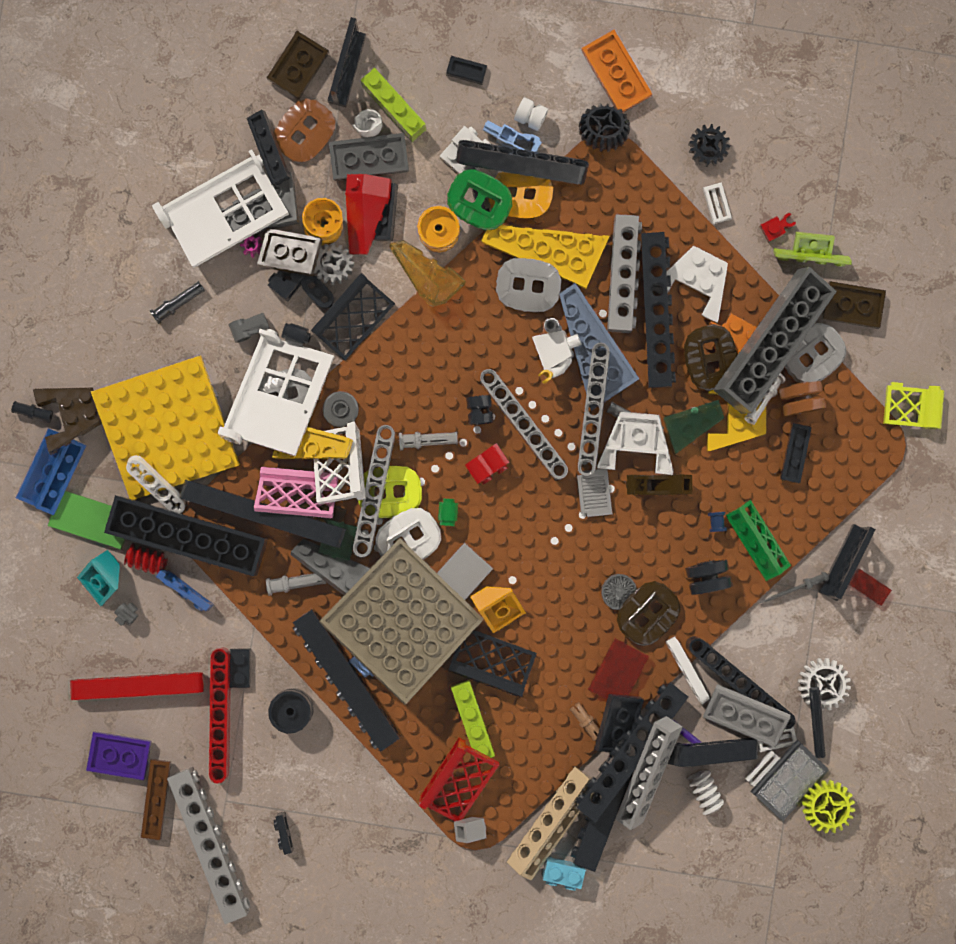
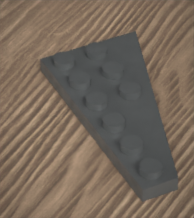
M292 171L289 172L290 179L277 186H273L289 215L259 232L266 231L267 228L277 229L299 224ZM258 188L257 190L243 196V200H246L251 196L257 194L258 192L262 191V189ZM265 195L247 204L254 220L273 210ZM239 199L236 200V201H234V202H232L233 205L227 207L226 209L221 208V209H220L221 212L223 213V212H225L226 210H228V209L234 207L235 205L239 204V203H240ZM243 207L225 217L233 232L251 222Z

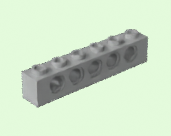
M616 214L614 218L608 332L630 333L632 328L636 326V317H633V309L637 308V298H634V290H638V279H635V273L639 271L640 260H636L637 252H640L641 241H637L638 233L641 234L642 222H639V216ZM628 232L632 235V239L625 240L622 234ZM623 251L629 252L630 255H631V258H630V259H624V258H622L621 252H623ZM627 270L630 277L622 278L620 271ZM626 289L629 296L626 298L621 297L619 290ZM625 308L627 310V316H620L618 314V309Z
M667 716L654 722L616 817L617 821L630 830L644 822L682 729L681 725Z

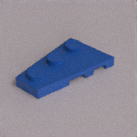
M160 570L156 575L166 586L176 590L182 598L192 601L194 603L193 606L198 610L209 611L214 605L170 570Z

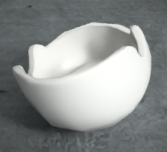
M367 109L354 117L353 127L362 137L376 136L382 128V117L375 110Z

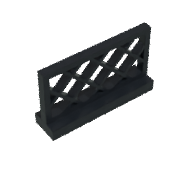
M353 17L349 21L327 100L328 103L347 107L366 39V33L359 32L357 19Z
M360 273L310 331L346 361L395 303L369 281L364 274ZM366 284L373 289V297L362 298V289ZM360 292V298H355ZM374 299V311H363V300ZM376 299L386 300L389 303L388 307L385 310H377ZM360 300L361 311L350 312V302ZM363 313H374V323L364 325ZM348 314V326H337V317ZM350 314H361L362 325H351ZM335 321V326L329 327ZM362 327L360 339H352L351 328ZM349 328V339L338 340L337 329ZM327 329H335L336 340H327L322 334ZM349 341L350 350L344 355L339 351L338 342ZM330 342H336V347Z
M852 524L828 572L829 580L826 583L823 582L819 593L835 601L842 599L876 529L872 527H859Z
M473 630L471 634H474L477 642L467 646L464 640L462 643L465 648L460 650V645L455 650L448 671L521 698L537 653ZM490 640L493 642L495 649L485 653L481 643ZM479 644L483 655L473 659L469 648ZM505 646L509 647L513 653V656L507 659H503L499 649ZM464 650L467 651L471 659L465 663L456 661L458 654ZM497 651L501 661L491 666L487 655ZM523 653L530 655L529 663L521 666L517 656ZM485 657L489 667L483 670L478 669L474 661ZM515 657L519 668L509 672L505 662ZM502 663L507 674L500 677L495 675L493 667ZM521 670L524 677L522 684L514 682L511 674Z

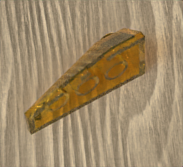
M402 240L390 243V249L418 294L431 307L445 304L465 285L466 281L453 269L441 267L438 265V260L426 258L423 256V251Z

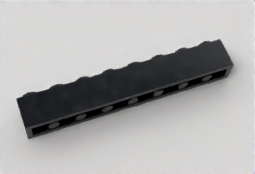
M313 608L292 622L294 624L292 628L298 637L302 636L305 640L303 644L309 653L313 652L316 656L314 660L320 669L324 668L327 675L325 677L331 685L335 684L338 689L336 693L342 701L345 700L349 705L347 709L350 714L358 718L360 729L364 734L366 732L371 737L369 741L375 750L378 748L381 752L399 740L401 735L332 634L319 623L321 618Z

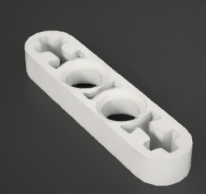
M136 455L128 459L126 466L128 473L168 510L178 513L184 511L186 501L180 498V493L140 456ZM132 464H139V468L137 466L132 467ZM146 475H152L155 478V480L153 482H147L144 479V477ZM166 488L169 493L161 495L158 489ZM173 502H174V503H178V502H179V503H180V506H178V505L173 506Z
M672 637L666 641L670 652L698 701L704 704L710 700L708 693L678 640Z

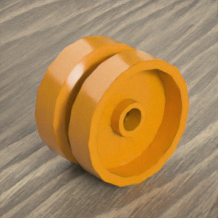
M443 206L430 207L419 217L417 225L419 239L428 250L437 253L447 252L458 242L460 235L459 220L449 208Z

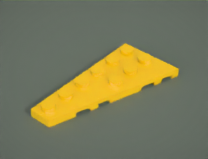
M501 225L495 230H486L481 243L515 258L535 259L549 263L558 270L560 278L573 284L576 283L577 286L586 289L609 236Z

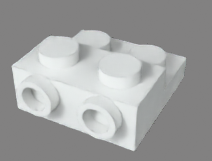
M464 126L452 139L451 144L442 152L440 159L456 173L460 174L464 170L473 167L456 162L458 142L460 140L490 143L486 139L481 141L477 137V131L472 127L467 128Z

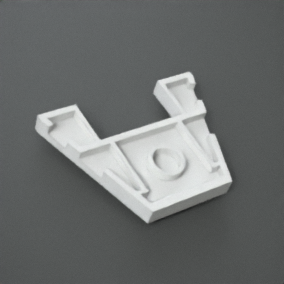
M693 246L667 271V275H671V286L674 280H677L710 297L701 316L715 323L718 322L728 263ZM655 287L653 289V291L659 293L660 295L663 294V289L661 287Z
M620 412L597 468L615 470L617 450L657 454L655 473L673 475V467L660 416Z

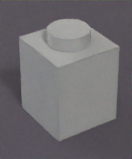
M470 817L454 822L457 842L470 843L486 838L484 818Z

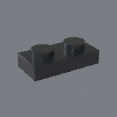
M251 648L230 649V688H250Z
M284 811L275 816L276 819L273 820L275 831H279V849L283 850L284 855L291 854L294 847L286 812Z

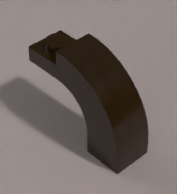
M627 475V495L693 494L692 475Z

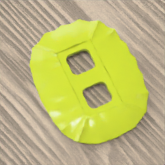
M389 466L385 484L386 498L382 499L379 518H393L401 512L411 508H418L422 501L421 480L416 472L408 467ZM381 467L375 468L373 471L376 478L381 477L384 473ZM369 470L363 474L365 488ZM395 485H404V497H394L393 487ZM378 486L370 488L369 493L372 497H375L374 488ZM358 500L360 507H362L363 500ZM368 505L365 512L367 515L372 516L375 514L376 508L373 505Z

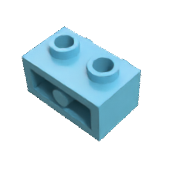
M548 857L544 864L542 877L548 885L557 886V884L565 885L566 889L575 891L576 888H582L586 870L581 866L573 864V862Z

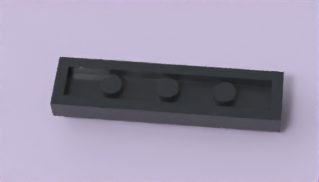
M261 109L246 119L271 185L277 186L291 177L266 111Z

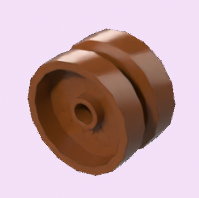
M802 382L779 389L781 400L794 401L782 407L784 416L827 408L824 397L812 398V395L823 391L822 382Z

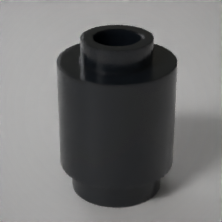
M286 323L281 338L303 347L309 343L311 333H309L308 328L294 323Z

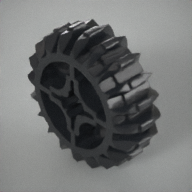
M600 103L598 107L593 105L591 109L587 108L579 121V135L582 141H586V146L592 145L593 150L599 148L600 153L603 149H606L607 152L611 148L616 151L618 146L622 147L624 142H626L630 133V122L627 119V114H623L622 109L616 110V105L609 107L608 103L606 106H602Z

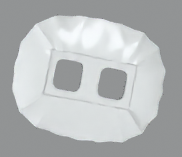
M411 508L394 516L379 529L375 537L376 548L382 557L394 545L393 541L395 539L403 537L407 545L424 560L438 548L441 542V529L429 512L421 508ZM416 526L420 527L424 534L418 540H414L409 533Z

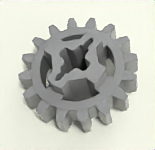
M332 243V247L329 248L325 244L324 250L320 248L314 274L318 273V279L324 278L325 284L328 280L331 281L332 285H334L335 281L342 284V278L348 280V274L352 275L353 269L351 268H354L353 256L348 255V249L343 251L342 245L336 248L335 244Z

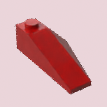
M347 174L345 196L350 255H368L376 235L375 229L378 222L382 220L383 215L381 214L385 204H388L390 199L391 179L367 174Z

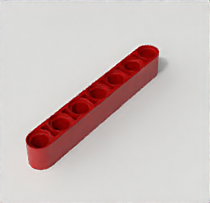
M224 647L214 650L210 657L209 778L216 784L222 783L229 776L230 651ZM219 651L225 654L223 662L217 659ZM218 671H222L225 674L224 681L217 679L216 674ZM220 690L225 694L224 700L217 699V691ZM217 710L223 711V720L216 717ZM216 730L223 731V739L216 737ZM216 749L223 751V758L216 757ZM215 769L223 771V778H218L215 775Z
M203 672L70 680L71 700L204 692Z

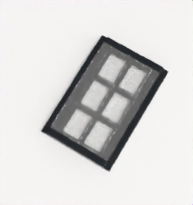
M796 740L750 792L784 821L805 798L804 795L809 793L808 789H813L815 787L814 783H818L829 769L803 744Z

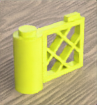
M891 382V385L886 386L883 424L941 429L944 390H940V386H929V389L903 387V383ZM892 390L898 391L903 396L896 403L891 398ZM913 392L920 393L919 402L915 405L908 398ZM904 399L912 407L906 413H903L898 407ZM895 408L901 417L897 420H889L890 411ZM912 410L918 414V423L911 422L907 417Z

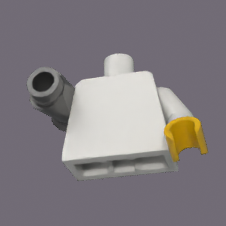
M555 318L545 321L544 328L548 332L547 334L532 337L544 368L538 376L545 375L547 377L542 382L544 384L551 378H555L566 371L572 362L571 358L574 357L572 348L581 345L578 334L567 337L566 332L562 330L558 320Z

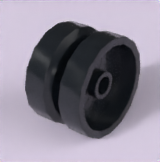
M727 559L705 561L685 568L687 578H700V580L689 584L691 595L733 587L731 576H718V574L729 570Z
M297 688L286 689L277 694L270 702L268 716L272 726L286 734L301 731L310 722L314 713L313 702L310 696ZM289 708H292L294 710L293 714L292 712H288Z

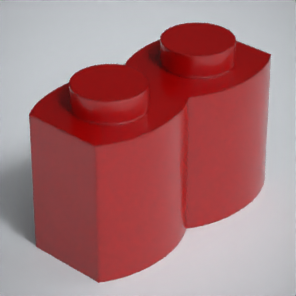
M496 443L466 463L465 466L476 483L484 485L492 480V474L495 472L501 474L508 469L507 464L510 462Z

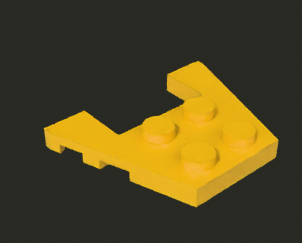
M714 390L708 391V394H717ZM762 401L759 403L758 407L756 408V411L759 409L760 405L762 404ZM728 403L727 434L708 433L707 451L765 435L766 407L753 425L744 419L747 414L739 413Z

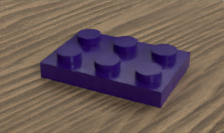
M94 731L86 771L144 780L152 741Z

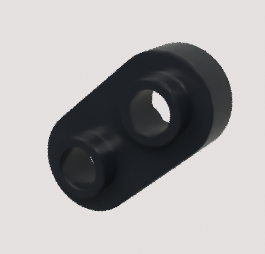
M313 275L306 276L302 280V289L318 307L328 309L333 305L334 296L320 279ZM310 283H315L313 289L309 288ZM324 296L328 297L326 303L321 301Z

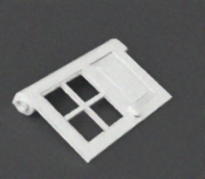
M252 150L249 151L250 158L168 204L161 206L157 202L152 205L163 226L166 229L172 228L193 268L289 215L262 168L264 164L260 155L255 156ZM254 176L262 191L243 200L236 185ZM232 188L240 203L222 213L214 198ZM265 195L273 210L254 220L247 204ZM243 207L251 222L233 232L225 217Z
M260 329V340L225 426H220L218 435L229 442L239 445L242 440L296 456L330 370L334 355L283 341L274 330L267 329L265 331ZM274 350L294 356L287 374L267 368ZM298 358L319 363L312 382L291 376ZM265 372L285 378L278 397L258 391ZM289 380L310 386L303 404L283 398Z

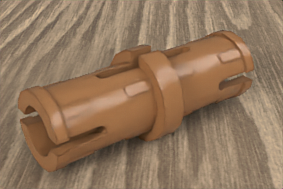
M580 702L576 703L575 706L579 712L573 706L570 708V711L580 722L581 728L584 727L592 740H596L597 736L594 731L598 735L599 728L594 723V718L587 714Z

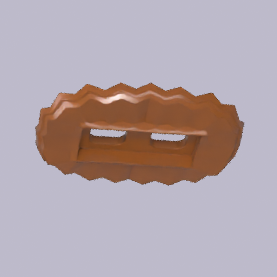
M306 98L302 101H297L283 115V118L274 130V135L281 152L293 161L306 162L311 160L331 138L335 130V119L332 112L317 100ZM308 116H311L318 122L312 130L303 124ZM296 131H300L306 136L301 144H297L292 140V136Z

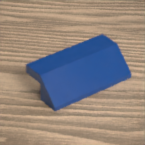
M48 428L15 498L54 515L86 445L73 439L71 444L62 446L57 449V453L50 455L45 437L59 432Z

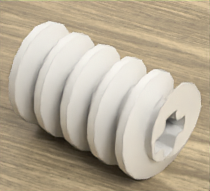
M709 770L699 771L687 778L693 779V782L689 784L690 787H697L693 794H700L696 800H703V803L699 805L700 808H706L702 813L703 815L719 810L724 804L723 799H719L721 794L716 791L717 786L713 784L714 779L709 777L711 775Z

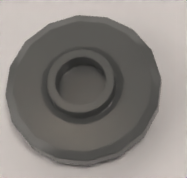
M339 391L332 393L323 404L324 417L333 426L345 427L347 423L354 422L358 416V403L347 392Z
M624 574L612 575L602 585V599L607 606L619 610L628 597L635 592L636 585L630 577Z

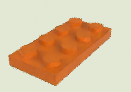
M615 30L582 47L583 55L612 104L616 105V110L622 109L625 112L652 96L651 90Z

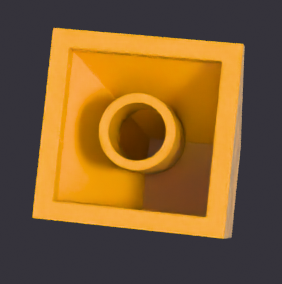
M485 587L471 596L472 601L493 633L526 613L511 588Z

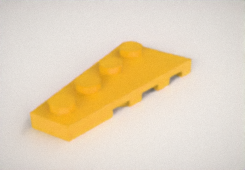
M307 427L296 456L274 450L272 458L347 459L353 440Z

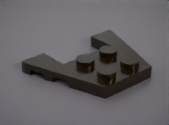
M93 387L33 389L38 407L54 402L58 403L65 431L45 437L50 455L57 453V449L62 446L71 444L72 440L79 435L83 436L102 424L91 391H94Z

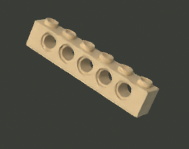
M576 767L573 768L541 815L535 820L531 829L523 837L516 850L511 854L507 863L521 876L529 880L534 878L580 813L574 808L576 805L574 801L581 792L584 794L588 789L586 785L591 777Z

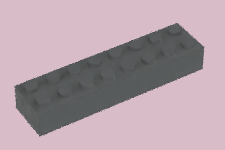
M812 268L798 269L713 390L739 413H753L837 291Z

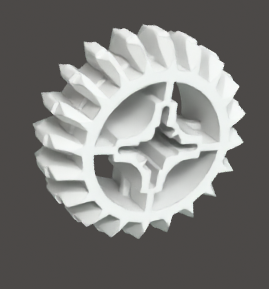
M818 658L817 665L814 661H810L811 668L805 665L804 669L807 672H800L804 679H798V682L803 684V686L798 687V690L805 691L801 694V697H807L805 703L810 704L809 688L811 678H813L815 687L820 689V695L824 692L832 695L828 699L821 700L822 711L825 709V706L827 710H832V705L838 708L839 704L837 701L844 703L845 700L842 696H849L845 689H851V686L846 685L851 679L844 678L848 672L846 670L842 671L843 665H837L835 660L830 663L828 658H825L824 662ZM821 669L832 670L830 674L827 673L825 676L816 673ZM836 676L838 678L837 690H835L833 686L834 681L836 680ZM820 680L826 681L829 689L824 688Z

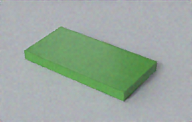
M65 491L55 514L51 515L48 523L50 527L118 549H122L125 542L123 538L104 533L111 505Z

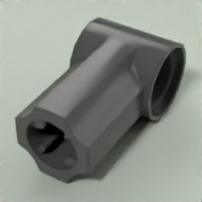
M264 313L248 319H239L228 324L235 343L248 340L252 335L259 333L260 329H270Z

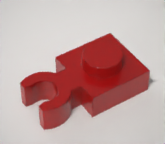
M791 213L785 214L781 220L776 216L759 226L768 243L786 233L784 228L790 229L796 224V222L788 223L786 221L792 215Z

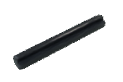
M810 687L809 697L815 757L820 759L826 757L821 695L819 687Z

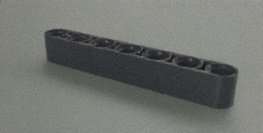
M460 140L458 142L455 159L461 165L573 184L585 183L589 163L581 159L469 140Z
M691 636L687 639L686 649L738 693L751 698L752 692L758 690L759 695L754 700L766 705L773 702V708L790 714V720L785 729H791L795 725V716L708 643L697 636ZM695 641H699V649L692 650V644ZM714 653V661L708 663L707 656ZM726 665L729 666V672L723 675L722 668ZM739 678L744 679V684L741 687L736 685Z

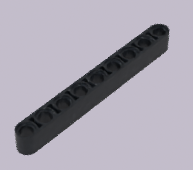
M186 479L180 494L181 499L341 548L346 532L344 528L302 515L254 511L255 500Z

